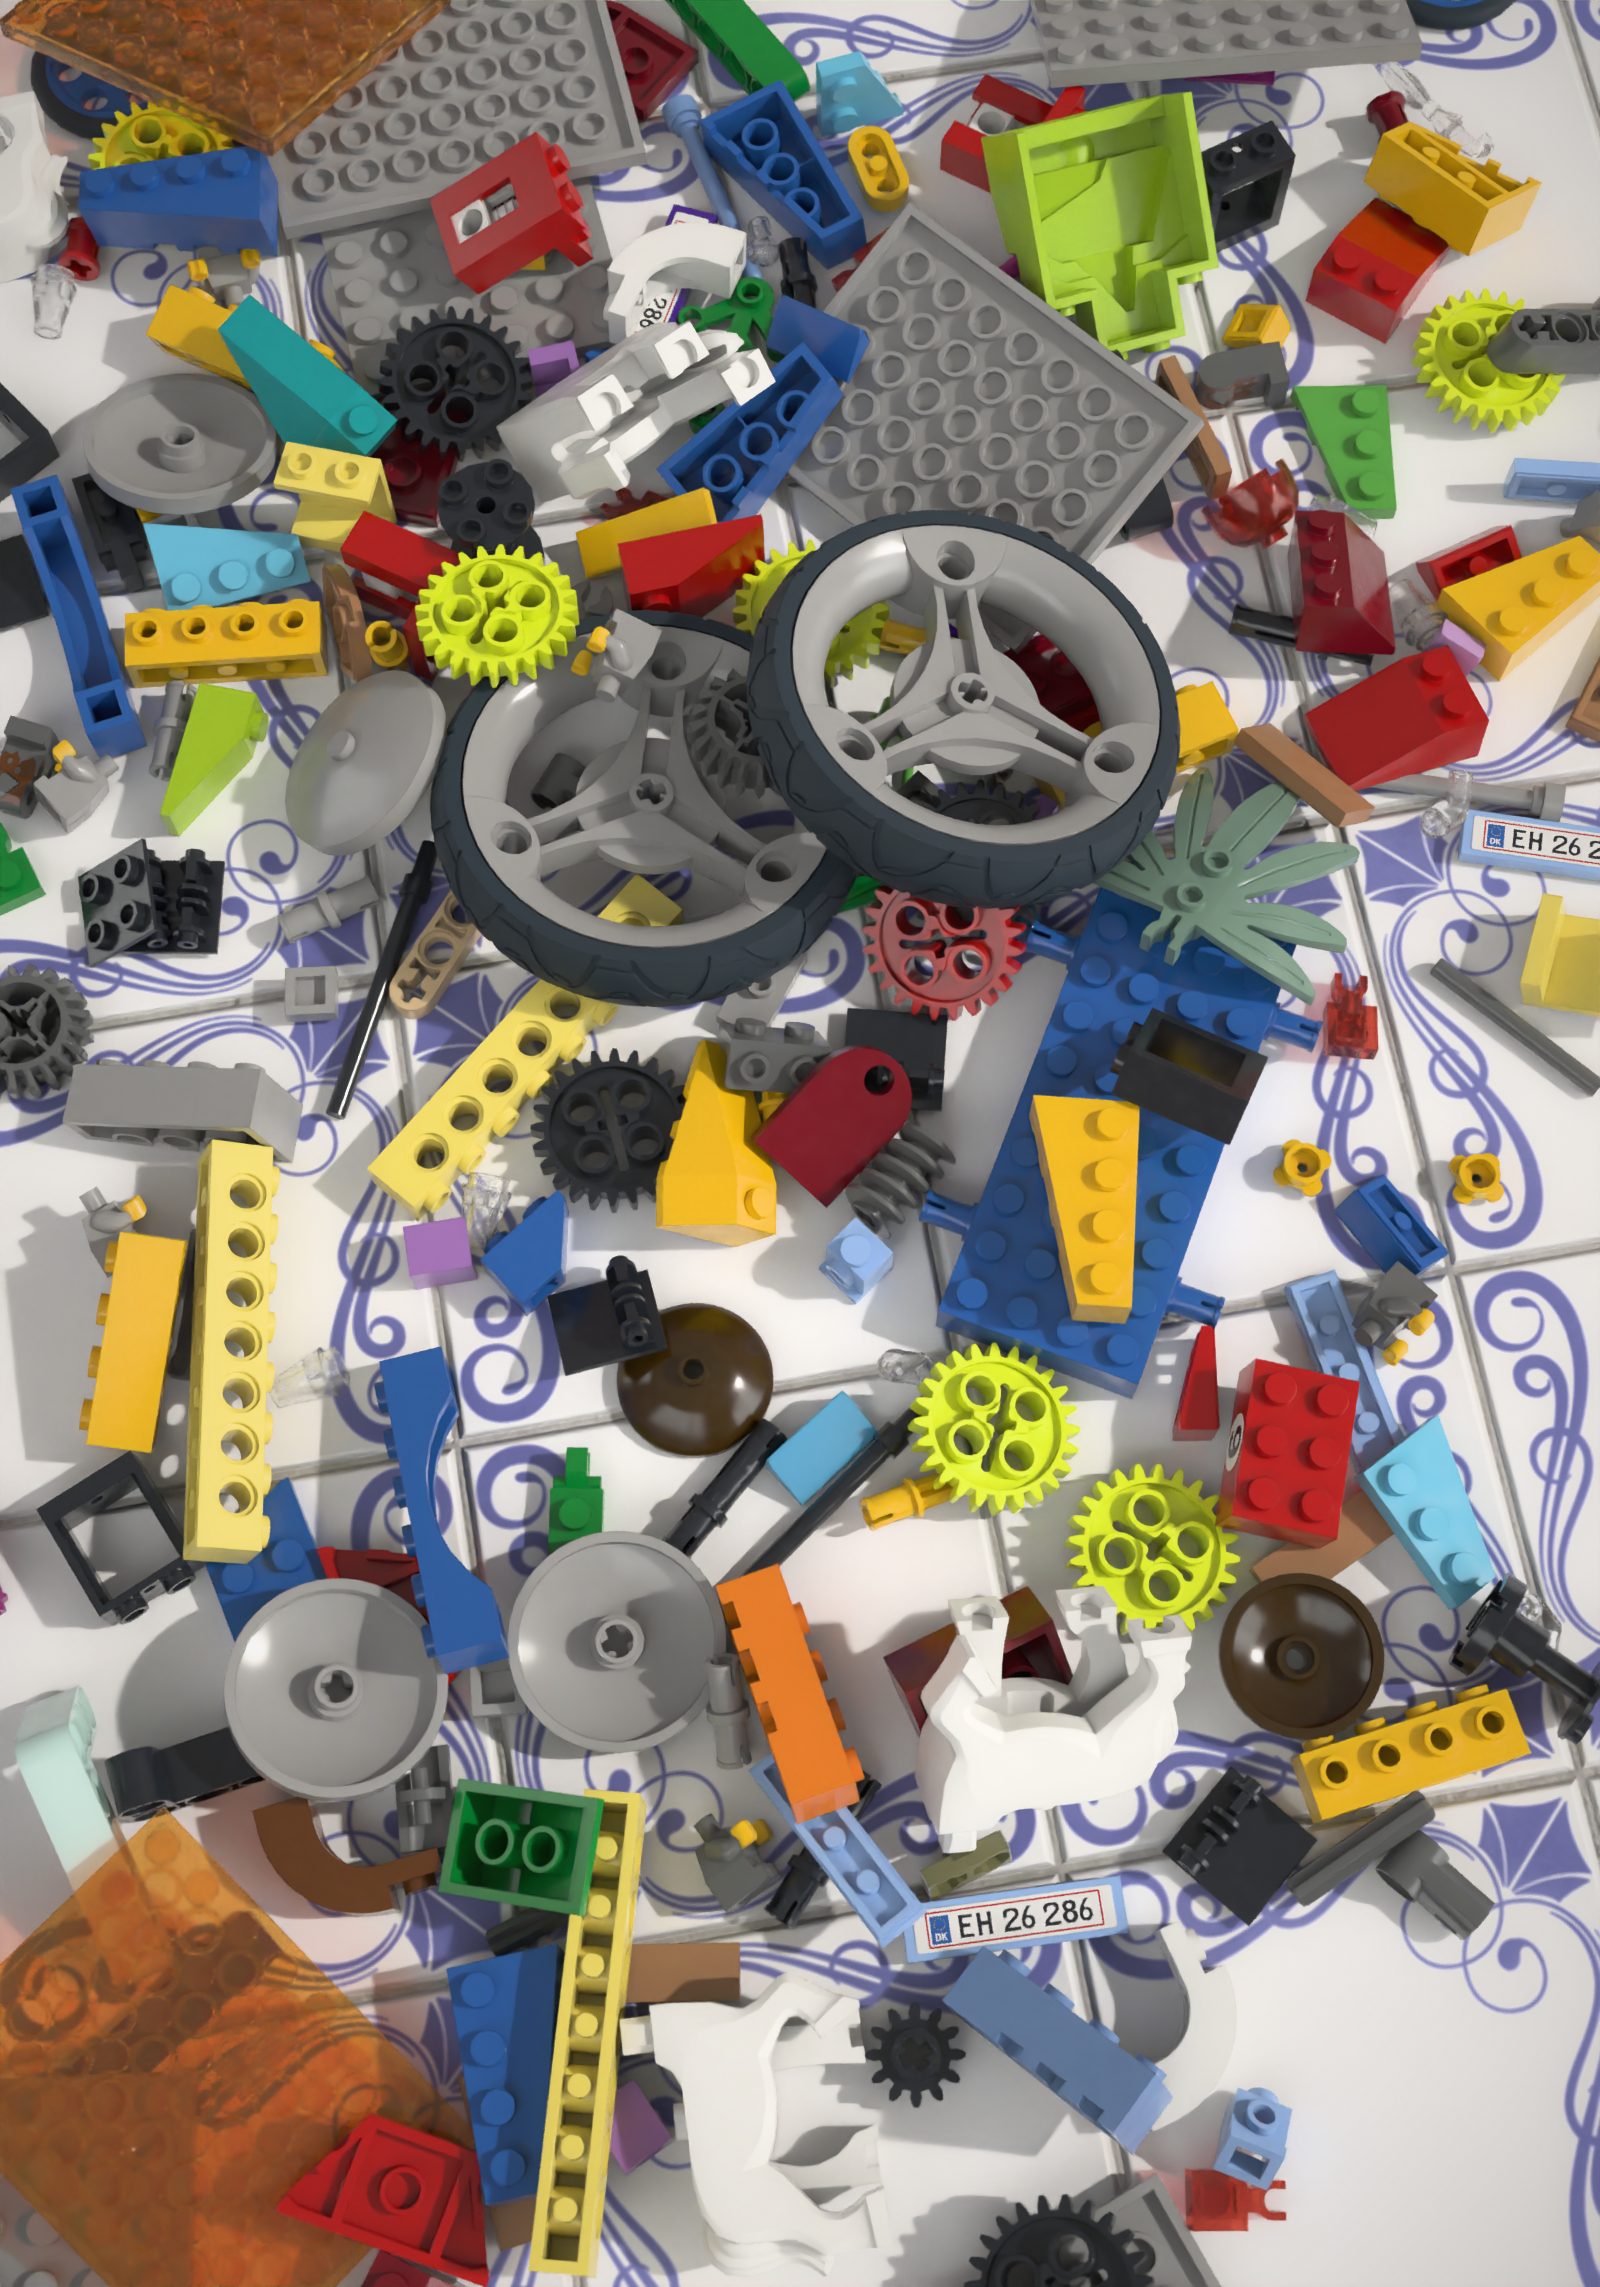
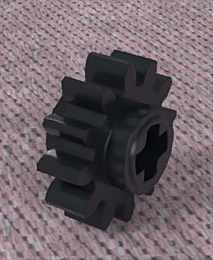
M917 2002L911 2003L908 2011L909 2019L902 2020L899 2013L894 2009H889L887 2016L892 2028L886 2031L881 2027H872L870 2031L877 2040L882 2042L881 2048L872 2049L865 2053V2058L871 2061H881L882 2069L876 2071L872 2076V2083H881L888 2078L893 2083L889 2090V2100L892 2102L901 2096L902 2090L910 2091V2101L914 2108H919L922 2101L921 2092L924 2090H929L934 2099L939 2102L942 2101L943 2091L939 2086V2082L943 2078L951 2083H959L961 2080L959 2075L949 2068L950 2061H958L966 2057L965 2051L958 2048L950 2049L948 2043L949 2040L955 2038L958 2034V2026L948 2027L942 2031L937 2026L942 2016V2010L939 2008L929 2015L928 2020L921 2019V2011ZM909 2038L916 2045L926 2042L931 2051V2055L924 2057L928 2066L920 2072L914 2065L904 2067L899 2058V2055L906 2052L902 2047V2043Z

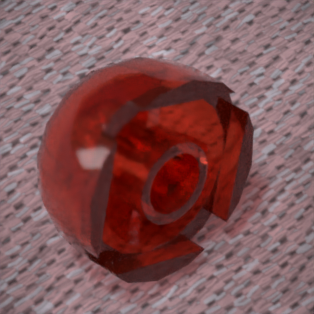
M1284 458L1276 461L1274 464L1278 470L1277 473L1270 476L1265 468L1219 497L1218 502L1223 507L1213 513L1209 505L1200 511L1209 527L1219 539L1230 546L1240 548L1252 546L1259 542L1263 550L1288 535L1284 526L1295 516V511L1298 510L1300 498L1299 487Z

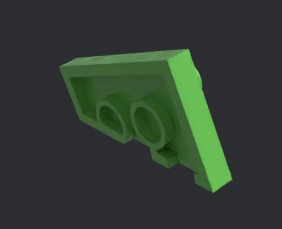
M1387 385L1293 386L1290 398L1295 409H1300L1307 424L1306 433L1312 446H1317L1326 466L1325 475L1342 512L1350 519H1393L1397 505Z

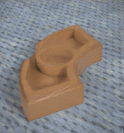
M340 564L323 565L324 612L333 626L339 652L340 669L354 681L359 682L373 675L370 645L368 646L365 640L367 628L355 586L343 566Z

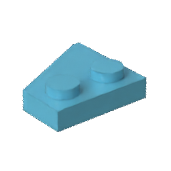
M861 51L816 62V124L821 137L834 133H846L860 126L904 115V109L899 96L895 92L893 94L890 92L883 77L877 70L871 68L869 61Z

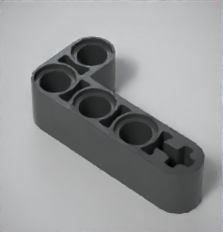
M1600 297L1593 303L1591 310H1517L1488 342L1486 350L1490 362L1497 369L1510 374H1600Z

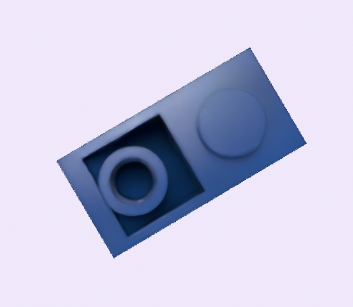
M558 1190L548 1199L545 1196L536 1199L523 1213L522 1218L524 1220L510 1233L505 1230L497 1234L486 1245L484 1249L485 1255L480 1259L486 1274L527 1316L548 1298V1295H552L566 1282L569 1210L565 1197Z

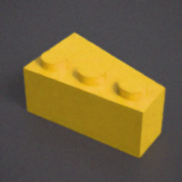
M1407 122L1383 133L1363 182L1376 190L1384 201L1395 204L1412 216L1416 224L1429 228L1447 241L1451 249L1470 256L1521 229L1542 182L1531 177L1527 178L1525 184L1499 173L1502 166L1501 163L1489 158L1484 166L1459 154L1462 145L1413 122Z
M1577 536L1443 588L1431 618L1439 626L1447 619L1487 644L1484 656L1479 663L1500 682L1600 597V554L1581 536Z

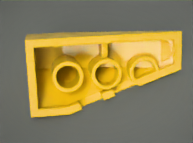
M703 1040L698 1042L683 1090L686 1103L681 1119L673 1123L670 1137L674 1139L669 1158L667 1161L661 1162L657 1174L656 1228L738 1247L776 1235V1181L770 1156L750 1137L761 1126L754 1092L751 1090L728 1089L725 1086L724 1074L727 1055L718 1043Z

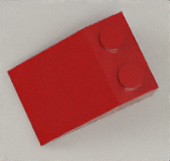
M1375 197L1335 237L1314 268L1305 301L1386 344L1451 248L1448 246L1447 241L1429 228L1416 224L1412 216Z
M762 515L618 543L623 589L628 611L654 610L668 611V613L678 612L701 616L702 618L733 596L736 590L743 588L742 576L744 573L756 576L754 566L756 560L765 563Z
M1448 645L1396 661L1305 713L1303 719L1329 770L1354 791L1478 756L1489 723V718Z

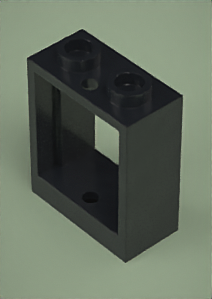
M1272 120L1201 152L1217 253L1279 225L1296 155ZM1239 147L1242 151L1235 152L1232 148Z
M0 382V422L21 442L20 445L0 459V502H2L11 495V488L25 484L56 460L60 454L48 429Z
M1152 1008L1143 1025L1134 1021L1125 1043H1122L1110 1070L1111 1073L1118 1075L1112 1095L1230 1145L1269 1057Z
M131 1451L123 1454L36 1509L97 1614L111 1625L118 1621L120 1624H127L139 1618L149 1609L148 1602L165 1591L170 1595L186 1588L196 1579L194 1573L205 1566L202 1561L183 1560L184 1530L143 1462ZM139 1488L180 1557L113 1599L72 1529Z

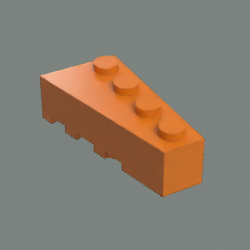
M776 1564L716 1585L737 1656H739L745 1679L796 1824L860 1802L856 1782L865 1778L854 1747L845 1750L838 1734V1732L846 1730L841 1710L836 1698L826 1700L821 1683L828 1681L824 1664L818 1649L809 1652L804 1635L811 1632L800 1602L792 1604L779 1565Z

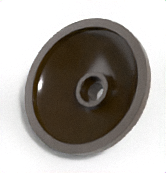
M687 1303L660 1311L659 1315L668 1349L618 1363L617 1393L626 1419L634 1431L648 1444L677 1457L705 1458L733 1449L741 1444L756 1427L758 1421L765 1417L771 1402L774 1376L771 1358L765 1343L746 1320L723 1307L705 1303ZM690 1364H698L704 1371L699 1378L689 1379L684 1375L685 1368Z
M1289 1573L1269 1578L1248 1590L1233 1606L1220 1634L1218 1650L1219 1667L1229 1696L1250 1721L1280 1737L1295 1740H1313L1328 1737L1348 1728L1362 1717L1371 1706L1382 1682L1384 1648L1381 1634L1373 1616L1361 1600L1350 1590L1322 1576L1307 1573ZM1289 1650H1297L1303 1656V1665L1300 1669H1292L1288 1666L1286 1654Z

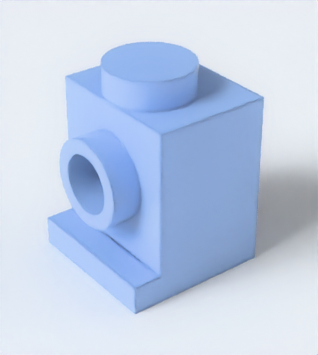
M855 1217L826 1245V1260L819 1266V1270L856 1305L892 1270L893 1252Z
M1255 2087L1246 2091L1237 2088L1224 2114L1213 2169L1267 2191L1286 2157L1287 2148H1285L1292 2109L1279 2104L1277 2096L1268 2089ZM1237 2146L1262 2156V2160L1237 2151Z

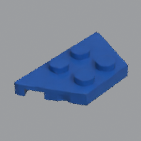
M289 1477L281 1480L263 1499V1515L268 1516L270 1520V1534L267 1546L262 1548V1551L248 1564L207 1562L205 1564L234 1642H236L244 1626L253 1615L273 1598L301 1584L328 1579L317 1552L318 1547L294 1485Z

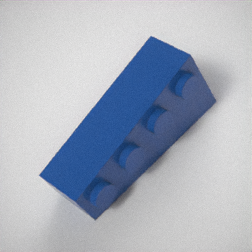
M781 79L699 120L704 144L709 156L792 237H799L801 241L805 240L807 251L826 270L868 250L864 220Z
M261 144L80 172L78 210L99 246L156 249L158 244L176 245L178 251L196 252L197 246L219 247L221 252L225 254H240L241 249H257L261 256L277 257L278 180Z
M804 342L799 344L770 370L776 381L741 406L736 405L735 401L731 403L656 468L677 496L700 488L708 489L717 523L757 515L844 395L831 374Z
M558 1943L446 1968L485 2204L493 2208L537 2198L564 1967V1950Z

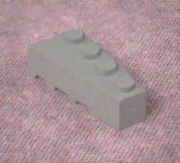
M98 1059L95 1065L74 1064L62 1122L86 1139L152 1146L154 1137H158V1140L165 1145L176 1147L179 1150L199 1152L200 1142L209 1144L214 1139L273 1147V1159L275 1161L293 1162L303 1105L269 1077L263 1067L256 1064L236 1063L234 1068H218L210 1063L192 1061L188 1063L187 1067H172L161 1061L144 1060L141 1066H129L116 1060Z

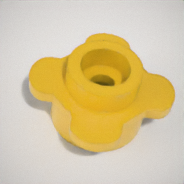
M1299 1140L1287 1141L1282 1147L1284 1157L1281 1166L1276 1167L1273 1172L1275 1183L1280 1187L1290 1185L1301 1189L1302 1193L1307 1197L1318 1195L1323 1188L1320 1181L1323 1172L1332 1163L1331 1156L1327 1151L1318 1149L1312 1144L1301 1143ZM1304 1164L1307 1167V1171L1300 1172L1297 1166Z
M1491 1153L1473 1154L1467 1158L1463 1155L1453 1157L1448 1165V1169L1455 1179L1456 1187L1452 1192L1453 1198L1462 1205H1467L1472 1200L1485 1199L1490 1203L1499 1201L1504 1194V1188L1499 1184L1501 1172L1498 1158ZM1472 1175H1478L1481 1181L1479 1183L1473 1182Z

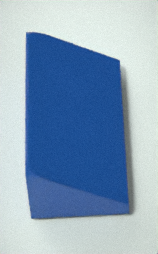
M781 295L776 305L766 347L776 353L787 356L799 344L804 342L833 378L849 384L870 340L859 327L790 297Z
M1384 1174L1354 1190L1335 1210L1339 1219L1385 1274L1399 1261L1416 1277H1419L1449 1254L1447 1249Z

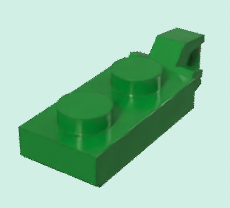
M567 1447L566 1476H553V1489H550L548 1556L571 1541L604 1532L605 1492L602 1489V1477L590 1476V1452H588V1447Z

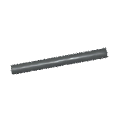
M1441 958L1429 973L1590 1096H1593L1600 1088V1076L1446 960Z

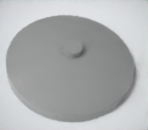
M172 374L152 377L135 382L116 391L102 401L92 412L83 433V447L87 468L96 484L119 502L140 510L161 514L200 513L224 507L240 500L254 491L268 477L274 467L278 452L276 429L269 421L258 398L252 392L233 382L198 374Z
M396 670L384 671L355 683L339 695L323 711L308 731L297 751L286 787L285 806L288 822L294 833L302 841L327 855H350L378 843L409 816L430 786L436 774L445 745L447 720L443 703L438 694L413 674Z
M627 1531L595 1533L571 1541L545 1558L528 1577L517 1596L509 1620L507 1647L510 1658L508 1660L512 1678L524 1703L532 1714L555 1735L581 1748L598 1752L626 1753L639 1751L660 1744L678 1734L701 1713L709 1702L710 1695L704 1661L708 1657L713 1659V1655L726 1653L725 1621L720 1602L709 1580L700 1568L680 1550L662 1540L641 1533Z
M331 1578L304 1583L281 1593L266 1603L253 1615L239 1634L231 1650L224 1678V1707L228 1727L236 1746L248 1764L261 1777L277 1788L300 1798L321 1802H345L369 1797L386 1790L407 1776L411 1769H414L421 1762L435 1741L443 1721L448 1698V1674L444 1673L437 1657L428 1659L425 1651L421 1626L428 1625V1623L411 1604L388 1589L365 1581L345 1578Z

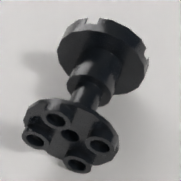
M493 459L489 462L469 465L442 480L438 488L437 511L440 525L452 539V550L458 553L463 552L469 558L474 559L477 558L479 546H482L488 555H495L498 545L503 544L505 554L511 556L519 546H522L525 559L529 560L533 555L540 552L543 557V565H546L541 538L531 526L536 507L532 487L521 473L513 470L512 465L508 461Z
M1507 1573L1503 1581L1500 1579L1468 1623L1465 1629L1468 1630L1466 1636L1469 1639L1465 1644L1458 1640L1449 1657L1448 1664L1469 1676L1487 1656L1520 1679L1528 1671L1572 1700L1560 1722L1557 1737L1561 1740L1567 1739L1576 1745L1585 1736L1594 1720V1717L1589 1714L1600 1698V1661L1590 1673L1546 1644L1549 1640L1550 1632L1517 1611L1528 1589L1527 1584Z

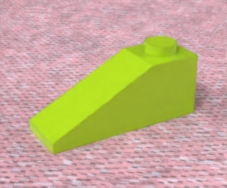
M199 683L159 813L170 835L180 836L251 761L257 742L264 741L269 719L268 714L264 713L256 693Z

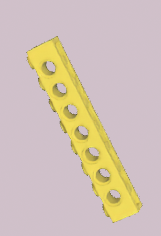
M636 874L597 916L618 923L638 926L684 924L683 909L639 874ZM540 979L368 1166L367 1169L374 1184L418 1220L428 1211L431 1213L438 1211L450 1197L452 1192L450 1186L462 1173L465 1175L471 1174L480 1165L486 1155L485 1147L496 1135L502 1138L512 1130L520 1117L518 1111L530 1098L537 1100L543 1095L542 1087H550L553 1081L551 1074L563 1061L571 1063L572 1059L577 1058L586 1045L587 1040L585 1037L597 1024L600 1027L606 1025L616 1014L620 1004L602 1002L574 994ZM569 1004L579 1008L578 1013L568 1019H561L554 1015V1012L563 1005ZM530 1041H540L546 1045L545 1049L535 1056H528L520 1052L522 1047ZM504 1077L512 1081L510 1088L502 1093H493L487 1090L489 1083L496 1078ZM471 1114L479 1118L477 1124L469 1130L460 1131L453 1127L456 1119L462 1115ZM436 1151L445 1155L441 1164L435 1168L427 1169L419 1166L421 1158L429 1152Z
M212 1139L199 1157L183 1560L248 1564L262 1551V1548L267 1546L269 1540L270 1520L268 1516L263 1515V1496H266L270 1489L271 1466L264 1463L265 1444H268L271 1439L273 1429L272 1413L266 1412V1393H270L273 1386L274 1364L267 1361V1346L273 1340L276 1326L275 1313L269 1312V1294L273 1293L277 1280L276 1263L270 1262V1245L275 1243L278 1233L277 1214H271L272 1197L277 1193L280 1180L279 1167L273 1166V1147ZM230 1194H237L243 1197L249 1208L244 1209L235 1205L230 1198ZM228 1242L240 1244L245 1249L247 1257L243 1258L235 1255L230 1250ZM226 1291H234L240 1294L245 1301L246 1307H238L232 1304L227 1297ZM231 1340L238 1343L243 1349L244 1357L239 1358L231 1355L227 1351L224 1341ZM228 1390L236 1393L242 1401L243 1408L237 1409L228 1405L223 1398V1391ZM221 1441L231 1442L237 1446L241 1454V1460L236 1461L228 1458L221 1449ZM219 1493L232 1495L239 1504V1513H231L225 1510L219 1501Z
M584 1789V1796L604 1799L586 1913L585 1916L570 1914L528 2270L538 2273L596 2278L622 2042L620 2020L624 2019L647 1804L640 1793Z

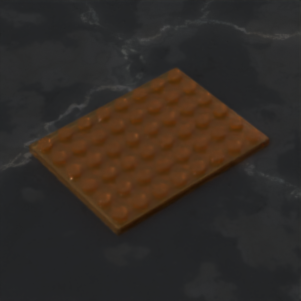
M22 0L11 11L0 18V27L3 36L267 155L274 156L451 3V0Z
M164 1806L0 1964V2173L109 2287H336L374 2247L275 2212L278 2199L369 2111L467 2147L475 2141L473 2128Z

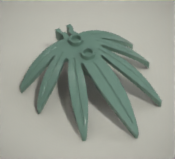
M1198 768L1185 784L1178 802L1173 833L1174 859L1166 858L1159 840L1150 831L1136 849L1127 856L1133 864L1123 860L1109 873L1093 883L1161 912L1159 920L1151 922L1142 932L1139 948L1148 952L1155 942L1163 941L1170 933L1172 936L1170 944L1167 946L1164 962L1173 966L1184 944L1204 936L1258 974L1306 1004L1312 1005L1315 998V990L1308 977L1284 949L1267 937L1336 953L1345 952L1347 946L1346 937L1327 921L1303 909L1278 903H1248L1245 900L1282 891L1332 874L1356 863L1360 852L1355 846L1345 843L1312 842L1277 852L1246 870L1245 868L1271 843L1287 823L1300 797L1280 781L1262 788L1243 801L1224 820L1208 845L1204 847L1202 843L1211 817L1214 786L1208 768Z

